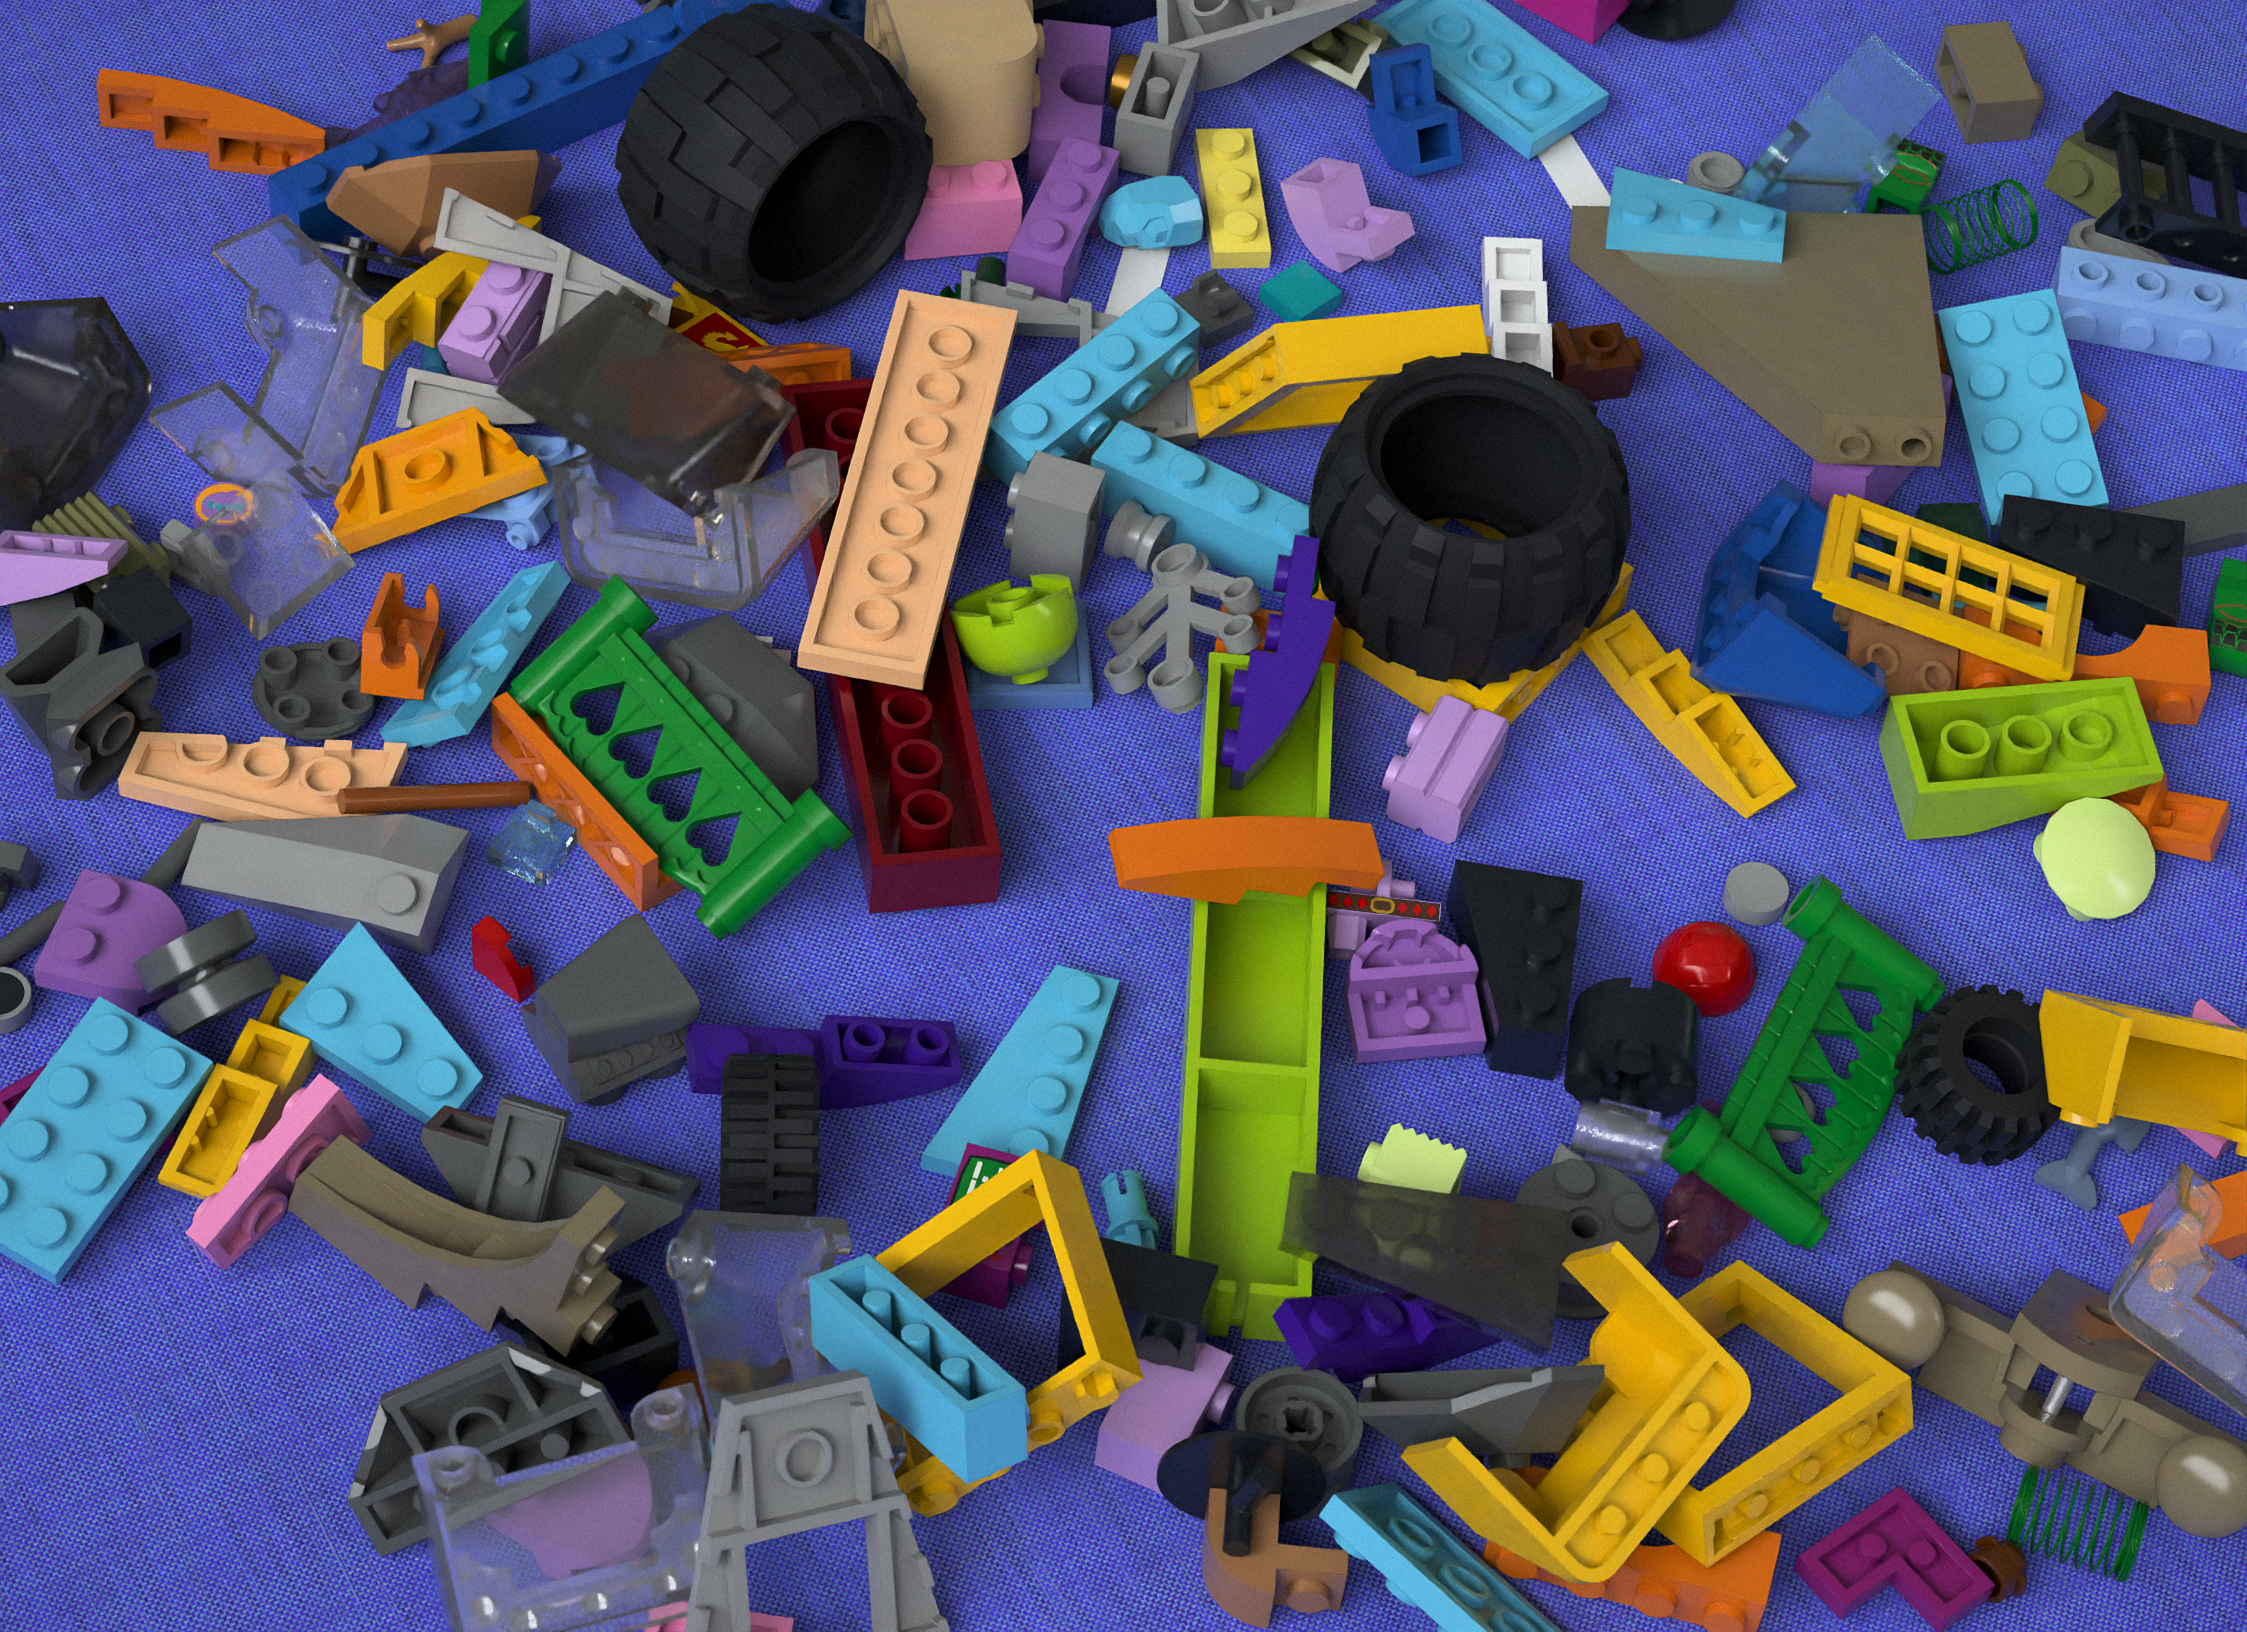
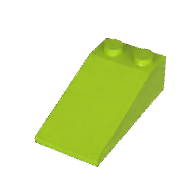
M2132 676L1893 695L1889 698L1878 742L1906 840L1970 835L2056 811L2066 803L2085 797L2103 798L2162 781L2164 776V770Z

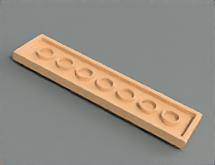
M899 289L799 645L797 667L923 690L1014 340L1018 310Z

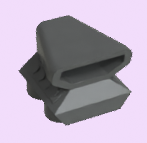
M85 607L73 609L0 668V697L29 743L51 759L56 799L89 801L121 774L140 731L159 732L163 721L161 712L148 703L155 693L159 676L156 670L143 662L139 642L106 652L103 621L93 611Z
M637 913L620 921L535 990V1001L520 1007L530 1039L575 1104L587 1103L593 1106H605L620 1099L627 1089V1083L641 1076L650 1079H663L671 1077L680 1071L685 1063V1056H687L684 1040L688 1031L686 1025L697 1020L700 1011V1001L693 987L647 922Z

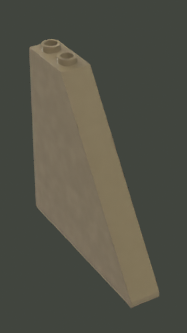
M1572 205L1569 261L1816 462L1825 464L1941 466L1947 417L1921 215L1786 211L1782 263L1605 249L1610 206Z

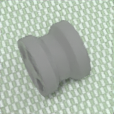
M1128 499L1121 505L1110 524L1104 542V553L1114 559L1127 557L1134 561L1138 570L1146 574H1152L1151 565L1154 559L1163 550L1170 547L1176 522L1165 514L1152 516L1145 512L1141 503Z

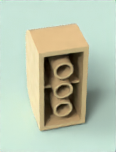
M866 0L864 40L890 61L918 100L916 105L927 119L925 133L933 139L934 161L932 166H969L986 160L998 162L1012 159L1027 148L1030 141L1032 108H1038L1040 104V82L1037 73H1035L1036 59H1041L1044 55V31L1041 23H1034L1032 0Z

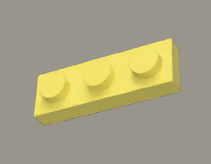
M1252 128L1195 129L1193 146L1212 269L1269 268L1272 251Z

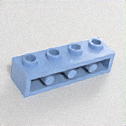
M2062 246L2049 288L2054 290L2067 339L2247 372V280Z

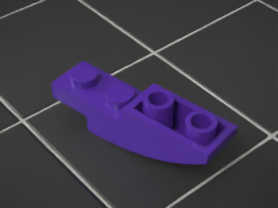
M1295 535L1290 556L1278 554L1273 591L1284 593L1281 615L1269 613L1264 651L1251 649L1247 670L1235 668L1229 706L1241 708L1238 730L1225 729L1220 766L1232 768L1229 789L1242 790L1266 766L1284 743L1300 717L1315 684L1325 653L1336 602L1311 598L1320 543L1319 538Z
M826 1015L820 1030L691 1023L684 1038L691 1093L722 1095V1068L730 1053L812 1054L819 1068L820 1110L856 1108L914 1097L958 1084L963 1076L954 1022Z
M1502 1269L1402 1274L1389 1292L1288 1298L1284 1300L1272 1316L1303 1371L1333 1368L1338 1379L1343 1384L1363 1381L1364 1374L1404 1373L1432 1367L1505 1340L1526 1330L1533 1322V1319L1519 1298L1515 1286Z

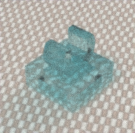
M531 799L527 806L522 803L518 806L488 845V863L544 889L577 845V829L556 820L554 809Z

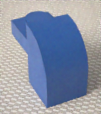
M1418 42L1369 54L1375 104L1366 106L1374 140L1389 165L1396 171L1411 177L1463 165L1457 109L1436 101L1430 46Z

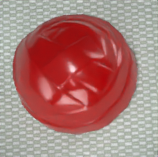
M1691 922L1675 929L1659 944L1653 957V979L1670 984L1686 993L1697 1004L1701 1016L1717 1017L1734 1012L1746 1003L1756 985V965L1751 947L1732 927L1720 922Z

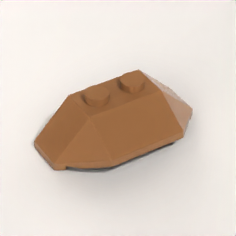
M538 150L428 154L390 160L372 168H366L364 165L346 167L325 200L329 210L375 242H378V244L397 257L422 256L426 260H433L448 252L433 248L445 187L452 188L460 192V194L513 220L528 217L534 212L563 167L559 157H551L547 153Z

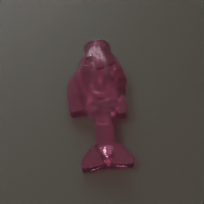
M1706 1098L1701 1104L1702 1107L1714 1116H1717L1721 1108L1720 1104L1709 1098ZM1689 1172L1686 1175L1679 1173V1180L1673 1184L1670 1193L1663 1200V1235L1667 1249L1664 1265L1676 1276L1695 1278L1701 1275L1706 1262L1715 1257L1724 1247L1731 1245L1741 1235L1749 1222L1750 1215L1693 1172Z

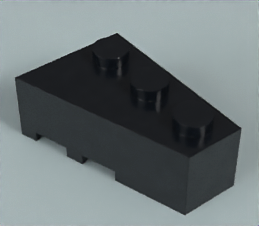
M1456 859L1446 909L1450 922H1454L1460 946L1462 944L1467 945L1478 965L1479 972L1475 986L1487 1039L1484 1054L1488 1069L1553 1081L1565 1036L1583 880Z

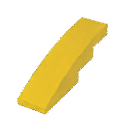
M531 214L528 217L515 220L541 234V217ZM446 252L395 285L363 314L362 364L384 371L412 341L435 348L491 261Z
M1634 609L1591 633L1580 645L1618 696L1659 742L1706 787L1746 820L1788 795L1797 787L1732 697L1718 692L1711 693L1709 689L1691 678V664L1681 650L1677 648L1667 654Z
M281 974L279 977L281 984L273 989L258 1020L248 1019L226 1064L216 1063L157 1177L159 1184L205 1200L213 1193H219L237 1172L239 1160L246 1149L254 1142L261 1139L264 1140L280 1121L287 1101L302 1087L319 1055L313 1052L310 1039L279 1029V1017L306 986V982Z

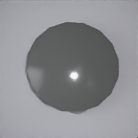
M334 637L326 642H301L288 647L279 645L268 647L259 657V668L252 680L253 703L262 719L280 733L304 741L334 740L353 734L370 721L379 703V695L360 693V649L355 642L344 637Z

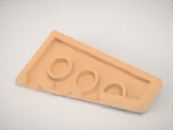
M140 731L118 778L119 796L225 822L384 815L385 813L340 814L337 803L338 791L341 788L397 786L408 761L407 743L384 742V750L353 749L352 741L325 740L324 747L287 746L286 738L260 737L259 742L252 744L227 743L224 735Z

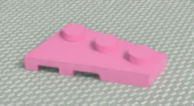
M319 1073L308 1087L300 1088L289 1098L284 1106L282 1118L264 1140H258L246 1149L239 1160L237 1172L219 1193L211 1194L199 1205L193 1216V1224L185 1234L207 1258L223 1270L227 1269L282 1219L287 1209V1197L293 1191L296 1178L340 1134L359 1147H362L374 1134L342 1090Z

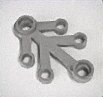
M1189 543L1173 545L1157 555L1151 565L1154 587L1124 616L1114 620L1105 631V636L1117 656L1105 665L1103 673L1112 690L1117 694L1130 693L1144 683L1146 672L1142 665L1167 641L1166 660L1158 664L1150 672L1147 684L1159 706L1169 709L1174 714H1182L1192 710L1201 702L1203 697L1202 689L1204 682L1193 663L1194 630L1220 638L1229 654H1247L1251 649L1253 650L1259 645L1262 638L1253 618L1249 615L1262 602V597L1253 580L1246 576L1233 578L1211 571L1212 565L1207 555L1197 551ZM1201 593L1220 598L1227 613L1194 603V595ZM1168 604V609L1145 631L1143 626Z

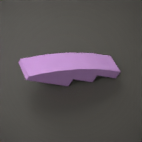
M4 530L0 534V606L52 595L108 574L128 553V540Z

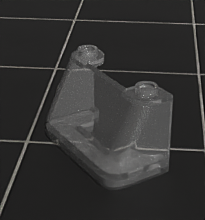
M678 430L648 434L635 432L551 466L563 559L568 572L577 583L586 588L598 590L617 572L640 597L723 611L740 610L755 603L763 596L835 503L840 493L837 451L817 448L803 449L788 459L784 469L747 485L702 479L697 448L691 439Z
M2181 1162L2161 1187L2110 1287L2108 1309L2113 1321L2122 1331L2247 1420V1273L2206 1244L2222 1220L2223 1202L2218 1190L2208 1180Z
M694 1210L680 1230L678 1237H674L670 1241L666 1253V1268L669 1277L675 1280L711 1427L709 1443L712 1455L722 1398L841 1372L812 1345L809 1277L833 1268L836 1255H848L853 1248L845 1219ZM883 1423L894 1458L889 1460L893 1472H895L908 1455V1450L901 1425L899 1423Z
M693 1382L656 1391L640 1400L631 1413L632 1432L635 1440L494 1477L490 1462L485 1454L473 1447L461 1445L448 1446L411 1456L433 1577L450 1632H635L687 1617L713 1458L702 1406Z

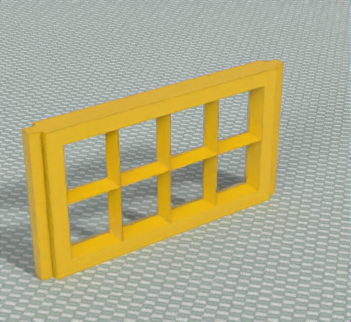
M1847 493L1846 497L1833 494L1829 503L1812 584L1813 590L1822 593L1821 598L2048 682L2054 683L2056 679L2063 682L2070 681L2073 675L2085 586L2076 583V577ZM1860 529L1897 542L1895 556L1859 544ZM1912 547L1947 560L1945 575L1908 562L1910 548ZM1853 563L1891 576L1888 591L1851 578ZM1963 566L1998 579L1996 592L1992 593L1958 580L1960 567ZM1904 581L1940 594L1939 610L1902 597ZM2011 584L2048 597L2046 612L2009 599ZM1955 600L1992 613L1990 629L1952 615ZM2005 619L2043 632L2041 646L2038 647L2003 634Z

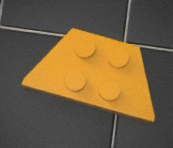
M473 406L360 447L350 468L351 476L342 485L333 503L339 516L332 531L319 532L316 538V546L327 563L393 538L415 533L421 528L451 517L473 512L479 507L548 483V478L539 460L534 455L526 456L519 450L510 435L501 428H494L490 419Z

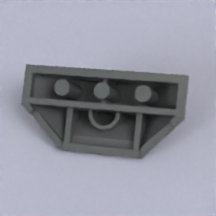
M723 613L647 631L641 636L791 804L809 787L814 790L821 783L820 763L818 761L817 700L814 685L733 618ZM624 686L614 688L613 690L621 696Z
M443 1105L422 1127L420 1141L462 1206L473 1210L495 1118L485 1115L476 1116L466 1113L462 1109ZM566 1138L545 1222L566 1219L576 1214L605 1185L626 1202L616 1229L623 1235L617 1246L610 1253L611 1255L681 1217L699 1194L702 1180L686 1175L680 1176L676 1171Z
M507 1340L381 1395L347 1502L378 1553L383 1557L630 1451L636 1447V1439L603 1383Z
M1604 1365L1364 1374L1363 1388L1360 1390L1358 1399V1417L1404 1450L1411 1445L1455 1436L1483 1466L1484 1455H1488L1489 1469L1531 1467V1453L1560 1452L1605 1379Z

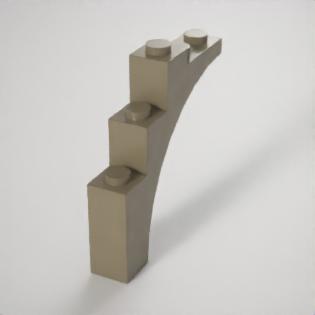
M342 1134L296 1178L287 1209L413 1311L430 1293H433L438 1298H445L488 1334L507 1315L513 1321H521L565 1358L583 1339L591 1345L595 1344L608 1330L619 1313L612 1307V1303L622 1280L608 1270L609 1264L605 1259L622 1238L623 1234L616 1229L626 1202L605 1185L595 1193L579 1212L569 1218L541 1223L505 1220L467 1209L425 1190L383 1165Z

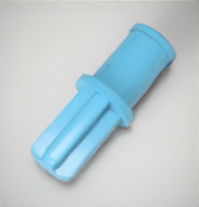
M1122 1170L1127 1193L1121 1194L1116 1172L1111 1173L1103 1179L1100 1187L1101 1194L1105 1199L1110 1222L1106 1238L1158 1251L1156 1241L1160 1236V1228L1157 1221L1149 1215L1142 1176L1135 1171Z

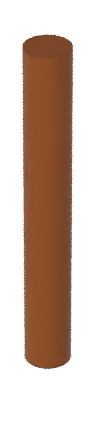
M527 781L341 788L338 791L337 803L339 812L342 815L521 807L529 805L530 787Z

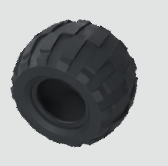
M773 3L750 4L739 12L733 14L725 12L702 24L667 54L641 87L627 114L628 118L617 145L615 168L621 172L617 192L632 228L649 254L658 261L664 271L691 294L738 317L755 319L761 323L779 325L791 318L802 322L821 315L843 301L848 300L871 282L899 250L920 213L929 188L928 179L934 161L933 139L925 133L927 119L916 105L918 100L885 56L857 34L840 23L813 12L806 14L792 7L778 8Z
M1461 352L1460 356L1443 358L1427 356L1404 363L1402 372L1393 377H1378L1349 406L1338 428L1334 429L1320 456L1309 506V537L1320 539L1316 566L1319 569L1322 591L1328 601L1336 602L1334 615L1340 625L1353 629L1363 638V648L1386 663L1395 662L1417 671L1416 676L1446 683L1447 679L1474 680L1477 684L1509 681L1510 674L1524 669L1537 672L1559 659L1562 652L1569 649L1574 641H1578L1585 628H1591L1618 584L1632 520L1628 473L1615 433L1612 429L1602 425V422L1596 417L1598 408L1578 389L1568 388L1552 378L1551 372L1524 361L1518 363L1493 357L1492 354ZM1441 518L1468 519L1490 526L1507 536L1508 539L1469 537L1448 532L1426 521Z

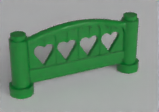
M616 572L598 589L602 597L510 682L512 687L507 693L532 720L538 715L545 719L554 744L658 856V870L690 891L700 895L703 905L694 913L709 931L722 941L729 933L733 936L736 935L829 847L836 853L855 834L811 787L792 804L786 799L643 640L641 636L660 618ZM624 686L610 730L603 735H593L590 729V720L576 716V702L586 694ZM662 729L649 772L642 778H631L628 772L629 764L626 761L615 760L613 757L615 743L624 737ZM701 772L688 815L679 822H670L667 818V807L664 804H655L651 800L653 787L662 780ZM740 816L727 859L721 865L709 866L706 862V851L703 848L691 846L689 841L691 831L700 824Z
M1822 874L1813 877L1800 890L1783 916L1782 926L1802 941H1806L1717 1116H1714L1701 1105L1694 1107L1672 1131L1660 1154V1159L1681 1175L1693 1172L1792 1247L1799 1245L1806 1251L1813 1248L1819 1242L1830 1224V1218L1822 1213L1823 1207L1818 1204L1820 1199L1828 1194L1857 1163L1877 1134L1896 1094L1893 1079L1900 1073V1071L1894 1068L1897 1055L1904 1048L1902 1044L1912 1033L1914 1009L1921 1014L1927 1013L1939 1000L1946 987V984L1938 978V971L1841 899L1842 889ZM1838 988L1870 992L1879 999L1882 1012L1871 1018V1033L1865 1032L1858 1027ZM1814 1034L1847 1038L1856 1045L1859 1058L1848 1064V1079L1840 1078L1835 1074ZM1791 1081L1825 1085L1833 1092L1836 1103L1835 1107H1830L1824 1111L1826 1118L1825 1126H1819L1812 1122ZM1766 1128L1795 1131L1807 1136L1812 1145V1152L1801 1158V1174H1795L1786 1167Z

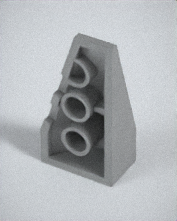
M1157 0L1158 44L1200 53L1196 94L1242 80L1377 4V0Z
M410 814L201 823L180 884L184 888L349 933L357 922L360 921L375 941L431 956L471 834L465 829Z

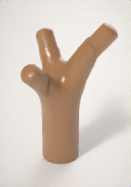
M470 13L440 24H431L419 18L415 21V27L421 32L399 39L388 40L386 43L387 50L392 52L423 49L425 53L421 70L425 73H430L436 57L446 47L469 38V28L477 19Z

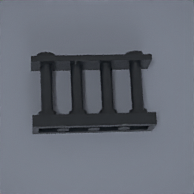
M2115 91L2083 123L2085 142L2116 151L2121 197L2095 222V232L2247 280V228L2241 227L2236 191L2247 193V133ZM2141 160L2164 167L2168 203L2145 196ZM2189 175L2212 182L2216 218L2193 211Z

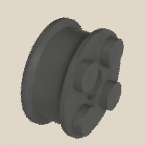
M1568 1159L1549 1165L1528 1178L1514 1200L1511 1220L1508 1223V1264H1506V1273L1517 1291L1526 1300L1549 1314L1564 1319L1582 1321L1605 1318L1609 1312L1562 1263L1569 1254L1619 1241L1648 1271L1649 1263L1655 1254L1659 1240L1657 1213L1644 1190L1630 1177L1612 1167L1579 1159Z

